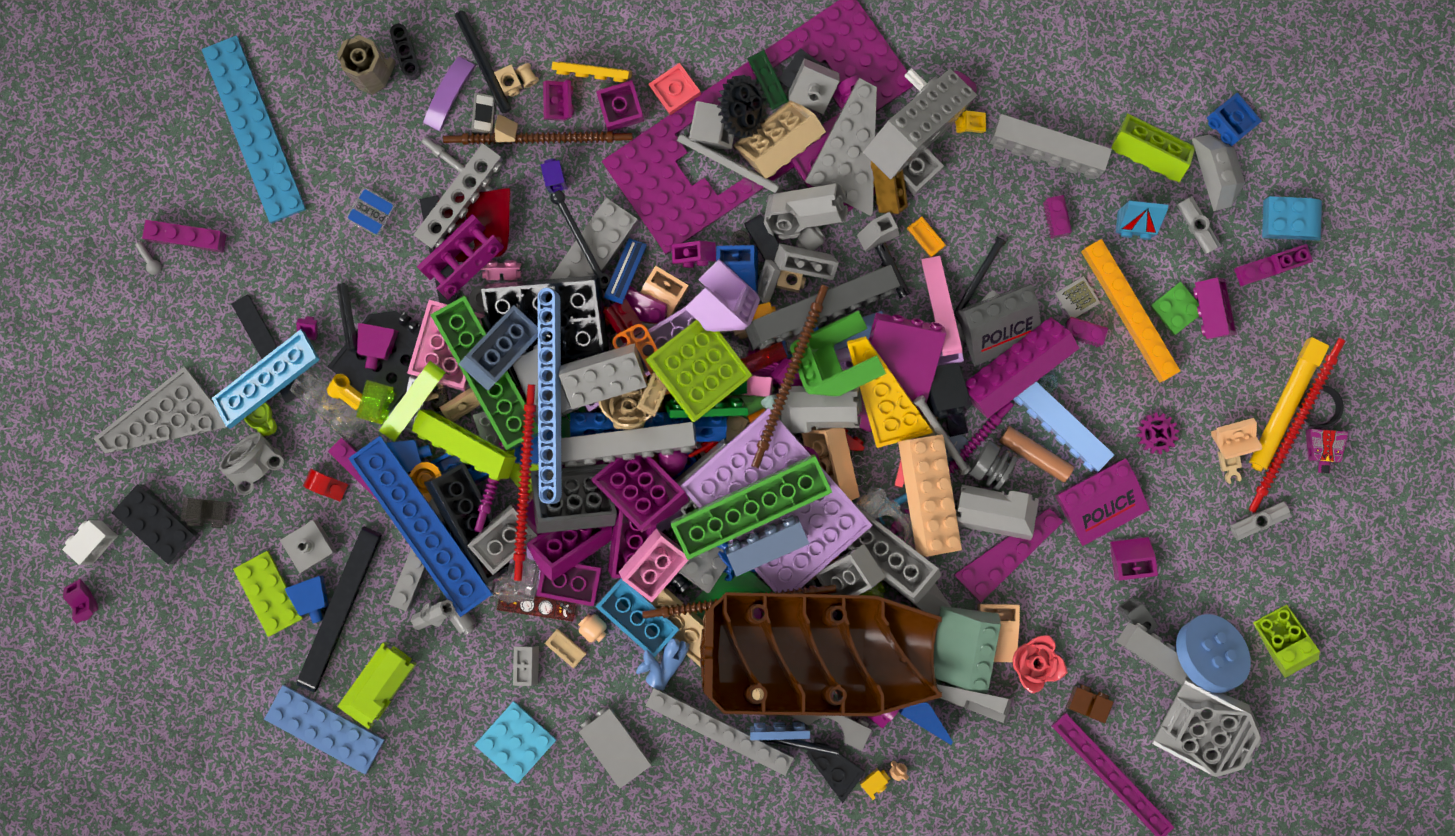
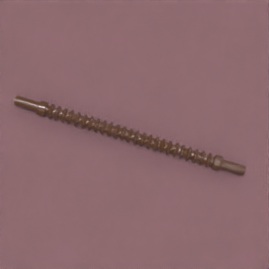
M580 131L579 134L577 132H574V134L571 132L569 134H566V132L563 134L561 132H558V134H555V132L552 134L550 132H547V134L544 132L542 134L531 132L529 135L526 132L524 135L521 132L520 135L516 134L514 142L515 144H518V142L521 144L523 142H526V144L529 142L532 144L534 142H537V144L542 142L544 144L546 141L548 144L551 141L554 144L556 141L559 144L561 141L564 143L566 141H569V143H572V141L575 143L577 141H580V143L583 141L585 143H588V141H591V143L593 141H596V143H599V141L602 143L604 141L613 143L614 141L633 140V133H613V131H607L606 133L602 131L599 133L596 131L594 134L591 131L588 134L586 131L585 134H582ZM463 133L462 135L443 136V143H462L463 145H469L470 143L474 145L477 143L479 145L482 142L485 145L488 142L490 145L493 142V144H496L495 133L493 135L490 133L488 135H485V133L482 135L479 133L477 135H474V133L471 135Z
M821 285L815 302L811 304V311L808 312L810 316L806 317L808 321L804 322L806 326L802 327L804 331L800 333L802 336L798 338L800 342L796 343L798 347L794 348L796 352L792 353L794 357L790 358L792 362L788 363L790 367L786 369L788 372L784 374L786 378L782 379L784 383L780 384L782 388L778 389L780 393L776 394L778 398L774 399L776 402L772 405L774 409L770 410L772 414L768 415L770 419L766 420L768 424L764 425L766 429L762 431L764 434L760 436L761 440L757 443L758 449L751 464L756 469H759L764 453L769 449V442L772 441L770 437L774 436L772 432L776 431L774 427L778 426L776 422L780 420L778 416L782 415L780 411L784 410L782 406L786 405L784 401L788 400L786 396L790 394L791 384H794L793 379H796L794 375L798 374L796 370L800 369L799 364L802 363L801 359L804 358L803 354L806 353L805 348H808L807 343H810L808 339L812 338L810 334L814 333L813 328L816 327L815 323L818 322L819 313L823 310L822 304L828 291V287L825 285Z
M812 585L809 588L804 587V589L799 587L798 590L793 588L792 591L787 589L786 592L784 590L781 592L777 590L776 593L828 594L836 593L837 588L836 585L821 587ZM710 599V602L705 600L704 603L699 601L698 604L696 602H693V604L688 602L687 605L683 603L682 606L677 604L676 607L674 605H671V607L666 605L662 606L661 609L642 611L643 619L660 616L669 618L670 615L675 617V614L680 616L681 613L686 615L687 612L690 615L692 612L697 614V611L702 613L703 610L706 612L718 599H715V601Z

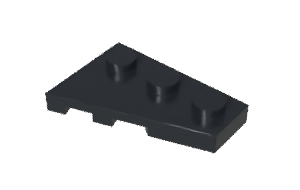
M818 737L813 742L816 744L829 746L827 743H825ZM808 750L806 752L807 756L843 804L865 771L841 753H839V756Z

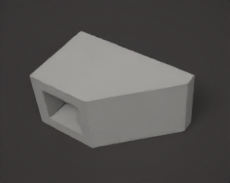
M888 212L872 220L857 234V237L864 251L867 252L899 236V230L891 213Z

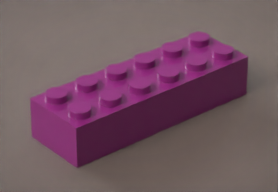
M1052 317L1045 320L1036 329L1029 332L1024 338L1012 345L1011 348L999 355L994 361L983 367L977 374L965 382L972 405L988 419L1079 349L1072 333Z

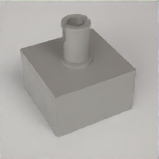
M804 58L789 90V100L824 114L839 83V73Z
M318 520L310 521L280 540L299 573H306L338 553Z

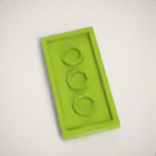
M269 551L233 569L268 637L304 619L303 616H299L285 591L287 585Z

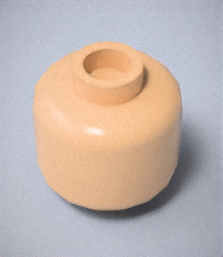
M588 614L578 624L580 626L579 633L590 643L595 640L600 642L607 635L604 632L607 629V624L596 614Z

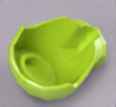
M267 402L244 418L245 422L251 428L257 429L262 436H269L277 430L276 422L272 418L271 407Z

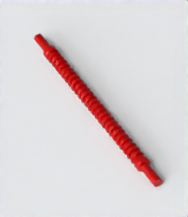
M1338 338L1330 355L1326 356V363L1322 364L1324 367L1320 368V373H1317L1318 378L1314 379L1316 382L1312 383L1313 388H1309L1310 393H1307L1308 397L1304 398L1305 403H1301L1303 407L1299 408V413H1296L1298 416L1297 418L1294 417L1295 422H1292V427L1288 428L1290 431L1286 432L1287 437L1283 438L1285 441L1281 442L1282 447H1278L1279 452H1276L1277 456L1273 457L1274 462H1271L1272 466L1268 467L1269 471L1265 472L1267 475L1266 477L1263 476L1264 481H1260L1261 486L1257 487V494L1248 510L1256 513L1263 497L1268 495V488H1271L1270 484L1274 483L1273 478H1277L1275 474L1279 473L1278 469L1282 468L1280 465L1284 463L1283 459H1286V454L1290 453L1288 449H1292L1291 444L1295 443L1293 440L1297 439L1296 434H1300L1299 429H1302L1301 425L1305 424L1304 419H1308L1306 416L1310 414L1309 410L1313 409L1312 404H1315L1314 400L1318 399L1317 395L1321 394L1319 392L1320 389L1323 390L1322 385H1325V380L1329 379L1327 375H1331L1330 370L1334 369L1332 366L1338 362L1337 357L1346 342L1344 339Z
M528 384L527 400L526 404H524L526 414H523L525 416L523 420L525 425L522 427L525 430L522 431L524 433V436H522L524 442H521L523 453L520 455L523 458L520 459L522 461V464H520L522 470L519 471L521 473L519 476L521 478V481H519L521 486L518 487L520 489V492H518L520 498L517 499L519 501L517 504L519 506V509H517L519 514L516 515L518 517V520H516L518 526L515 527L518 530L515 532L517 534V537H515L517 542L514 543L516 545V548H514L516 553L513 554L515 581H522L523 561L526 558L524 554L526 543L524 541L527 540L525 538V535H527L525 529L528 527L525 524L528 523L526 521V518H528L526 513L529 512L527 510V507H529L527 501L530 499L527 496L530 495L528 493V490H530L528 485L531 484L529 482V479H531L529 468L532 467L530 465V462H532L530 457L533 456L531 454V451H533L531 445L534 444L531 440L534 439L532 437V434H534L532 428H535L533 426V423H535L533 417L536 416L534 415L536 411V405H534L536 385Z

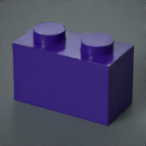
M548 159L544 161V164H540L545 186L549 194L558 190L568 189L563 167L559 160Z

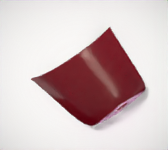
M510 188L479 192L480 196L475 203L471 202L467 208L466 219L473 214L486 228L482 233L488 239L493 235L504 246L495 257L503 255L508 247ZM457 196L455 201L461 203L464 201L465 196ZM446 210L444 217H452L453 210ZM465 216L462 219L459 218L456 222L457 227L455 230L465 222ZM477 238L474 239V252L483 245ZM461 251L455 258L460 263L465 262L469 257Z

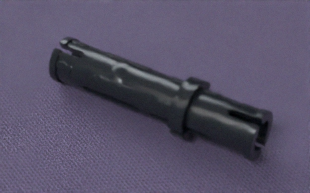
M886 242L876 246L875 250L882 261V267L891 265L900 284L896 288L899 299L911 294L895 263L896 259L892 257Z

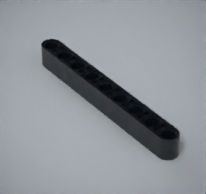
M365 526L362 527L298 677L297 686L314 693L317 691L381 540L382 533Z

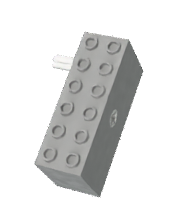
M912 68L905 74V77L919 90V93L910 103L887 121L863 151L889 179L897 175L946 132L978 96L951 69L939 78L935 76L928 83Z

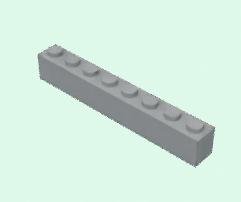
M688 422L561 438V465L575 467L577 463L584 462V465L596 464L598 460L614 462L615 458L622 457L623 460L635 459L634 456L638 455L648 458L653 457L654 453L671 455L673 451L681 450V453L692 452L694 448H697L695 424ZM552 450L547 453L548 460L553 458Z
M654 688L645 705L784 776L794 759L793 755L763 740H750L749 733L665 691Z

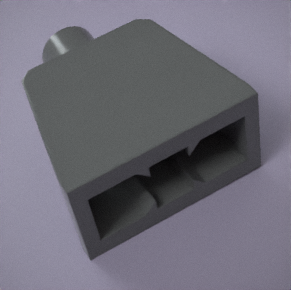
M1131 597L1116 608L1127 623L1129 622L1134 625L1139 623L1147 628L1146 632L1148 634L1154 633L1157 635L1155 630L1158 628V624L1142 602Z

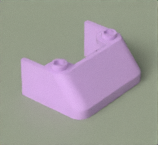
M718 259L698 279L706 287L685 309L701 323L706 331L745 330L752 322L760 298L749 285L724 262Z

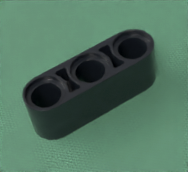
M394 24L390 29V35L401 71L407 79L416 80L421 74V69L410 34L403 24ZM404 31L402 37H396L397 32ZM404 49H410L407 55H401ZM410 66L415 67L413 73H407V69Z
M759 214L745 222L744 225L764 261L772 260L774 262L779 244L774 235L768 233L764 225V218Z

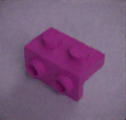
M545 80L543 82L544 120L566 121L572 117L574 106L571 101L573 96L571 80H565L564 82Z

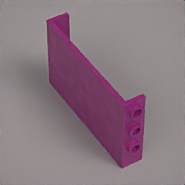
M876 313L869 336L870 343L912 402L917 397L923 395L926 399L925 403H927L946 337L944 326L937 322L925 323L917 318L912 320L905 319L897 314L890 316ZM861 394L862 411L858 415V417H861L860 428L864 431L872 432ZM916 406L917 409L919 410V412H920V413L922 414V416H923V412L921 411V409L919 408V406Z

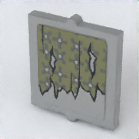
M1084 276L1055 293L1062 304L1061 308L1065 309L1069 317L1076 318L1100 303L1093 292L1094 288L1090 287Z

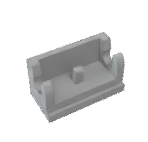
M514 646L513 686L538 685L539 646Z

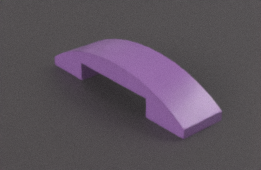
M459 56L457 57L432 99L423 121L424 124L441 131L455 99L465 81L467 82L475 64Z

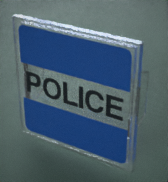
M363 186L345 220L379 237L397 204Z

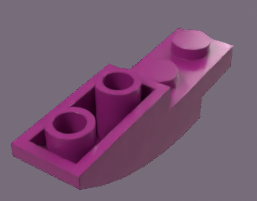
M1307 244L1239 266L1234 270L1241 287L1313 262Z

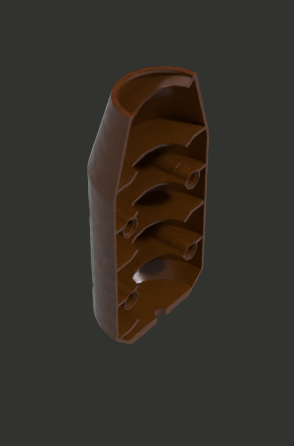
M726 592L705 612L703 618L704 628L701 633L700 654L701 677L703 678L702 690L723 714L878 716L941 698L942 692L937 687L934 672V643L936 631L942 622V617L878 596ZM756 608H759L761 611L760 619L754 617L753 612ZM834 610L838 612L837 621L832 616ZM756 688L760 693L759 700H755L752 696ZM834 690L838 695L837 701H834L832 698Z

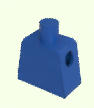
M418 440L387 443L408 474L411 473L416 465L424 462L423 458L433 456L430 444L420 447Z
M323 575L285 588L299 616L309 614L312 624L323 620L320 609L329 606Z

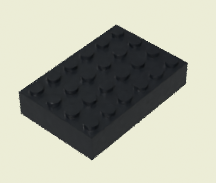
M599 275L487 284L481 289L485 316H488L492 326L514 305L538 327V293L543 288H550L560 295L561 359L585 358L609 351ZM551 293L546 296L547 303L552 300ZM552 313L547 314V322L552 320ZM551 332L546 335L547 342L552 340L553 335ZM538 338L525 350L527 353L532 351L533 346L538 344Z

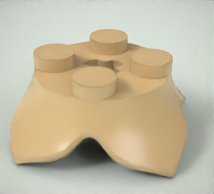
M642 389L599 401V407L603 414L613 422V426L616 429H640L652 417L636 408L643 394Z

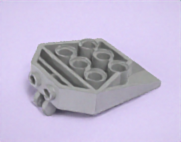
M1185 678L1158 732L1153 738L1152 744L1212 776L1219 777L1243 770L1246 763L1249 764L1251 762L1255 747L1258 748L1260 746L1262 737L1249 704L1223 693L1206 691L1192 680ZM1204 709L1211 710L1209 712H1203ZM1227 718L1233 719L1232 721H1225ZM1201 725L1202 727L1195 728L1194 726ZM1222 734V735H1224V736H1223V737H1217L1216 735ZM1215 750V752L1209 753L1208 751Z

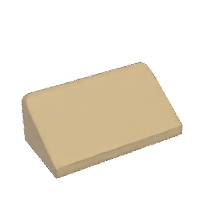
M498 115L495 124L496 142H514L518 123Z

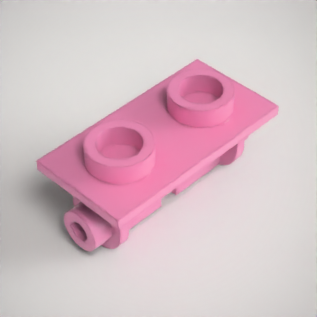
M490 260L481 269L486 270L482 271V278L486 280H500V273H503L504 280H517L521 278V271H517L520 270L521 263H516L514 260H508L505 263H497L495 260Z

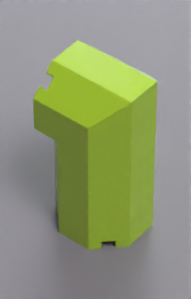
M387 642L381 644L337 706L367 729L374 726L372 722L375 719L379 720L390 705V700L393 699L417 665L415 662L410 663L412 658L397 647L393 646L391 649L387 647L389 645Z

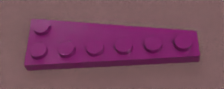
M1048 508L1036 517L1031 540L1008 536L956 572L954 576L981 603L1063 521Z

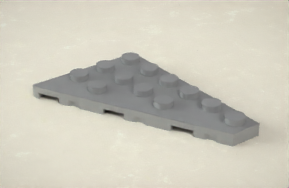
M858 78L805 182L814 187L841 184L846 195V200H843V202L871 216L873 213L874 177L871 160L863 151L875 138L877 87Z
M183 367L93 439L104 453L108 454L228 427L225 426L212 399L187 367Z

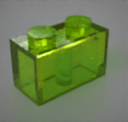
M367 380L356 417L383 424L389 415V410L387 409L389 402L391 403L394 398V387Z

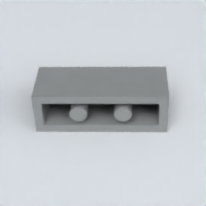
M779 244L774 260L780 270L829 280L834 279L839 264L832 254Z

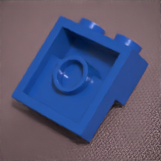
M1238 92L1207 117L1209 126L1212 129H1216L1221 134V140L1231 147L1262 122Z

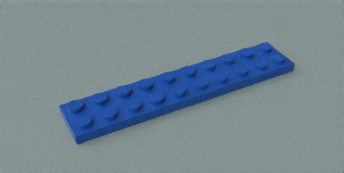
M382 436L377 437L348 458L448 600L453 602L455 611L460 617L493 595Z

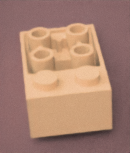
M655 266L640 293L648 294L666 303L668 318L676 311L687 293L689 285Z
M978 604V611L998 613L1000 616L1001 626L994 662H1013V655L1018 649L1020 605Z

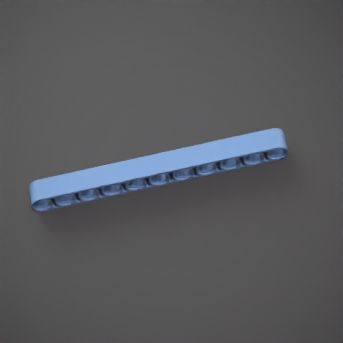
M543 288L538 293L539 498L543 503L555 504L560 501L562 495L561 380L559 377L561 366L560 295L550 288ZM551 293L552 300L547 303L546 296ZM552 313V320L547 322V314ZM551 332L553 335L552 340L547 342L546 335ZM552 352L553 358L547 362L546 355ZM551 371L553 373V378L550 381H547L546 375L548 372ZM549 391H552L553 398L548 401L546 395ZM549 411H552L553 418L548 421L546 415ZM551 430L553 438L549 441L546 435ZM552 450L553 458L548 460L547 453ZM549 470H552L554 474L551 480L547 478ZM549 490H552L554 493V496L551 500L547 498V492Z

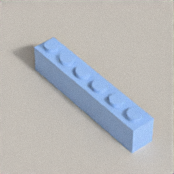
M1035 382L1013 399L1018 405L1021 406L1023 404L1028 409L1027 413L1032 418H1038L1042 422L1041 426L1047 432L1052 431L1056 435L1055 439L1061 445L1066 444L1070 448L1069 452L1078 459L1080 457L1084 461V467L1090 472L1093 470L1095 472L1100 471L1114 456L1102 442L1039 383Z

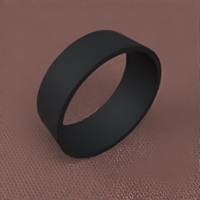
M1322 385V391L1327 392L1334 399L1336 406L1334 416L1324 424H1314L1309 419L1304 420L1316 427H1329L1337 423L1341 418L1344 404L1342 397L1335 389ZM1308 390L1303 395L1299 403V408L1303 407L1301 403H1304V398L1306 397L1307 393L1310 392V390Z

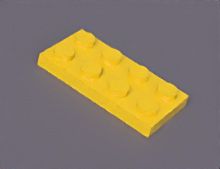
M560 61L552 62V70H557L556 74L570 75V72H575V76L587 78L591 74L594 75V79L608 80V77H613V81L626 82L632 76V71Z

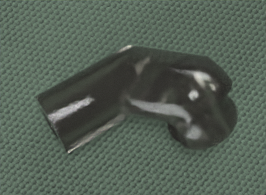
M445 388L438 389L439 400L434 399V403L431 402L430 404L431 408L435 411H441L439 407L449 402L448 393Z

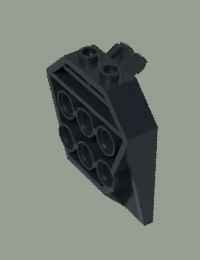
M397 311L369 314L362 322L363 324L399 331L395 341L396 352L390 354L388 360L378 359V362L382 363V369L379 372H375L374 369L365 368L366 359L360 360L357 351L349 352L346 344L327 366L334 373L347 376L352 387L387 414L392 411L406 394L411 375L407 374L409 365L405 366L403 359L406 356H410L412 359L421 325L416 321L410 322L412 318L405 312L400 314ZM358 329L356 330L357 343H358ZM392 374H396L397 381L391 384L389 377Z

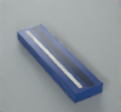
M628 239L604 298L623 304L647 244Z

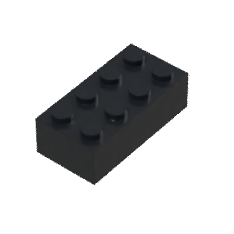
M137 484L112 512L119 521L168 565L175 564L200 537L191 526L148 487L142 484Z

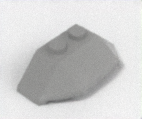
M1211 135L1193 138V145L1213 211L1230 208L1245 184L1235 148Z

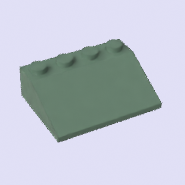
M941 606L939 616L942 617V622L937 628L934 643L935 678L968 691L988 693L1001 626L999 614Z

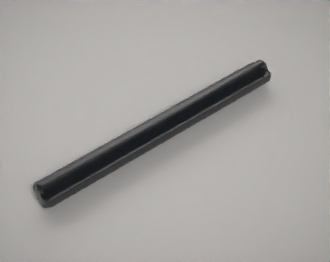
M460 10L456 12L455 18L501 113L509 112L511 106L465 11Z

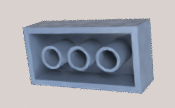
M513 305L471 349L459 365L488 391L538 338V327Z
M793 515L782 519L780 524L775 525V523L767 525L762 532L757 533V531L749 533L746 535V539L742 541L738 539L731 541L725 549L737 577L810 543L798 516L793 517Z

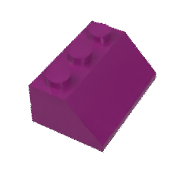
M1217 277L1195 282L1196 287L1193 288L1195 298H1198L1199 301L1197 311L1199 317H1202L1203 325H1201L1203 336H1206V339H1216L1237 335L1226 280Z

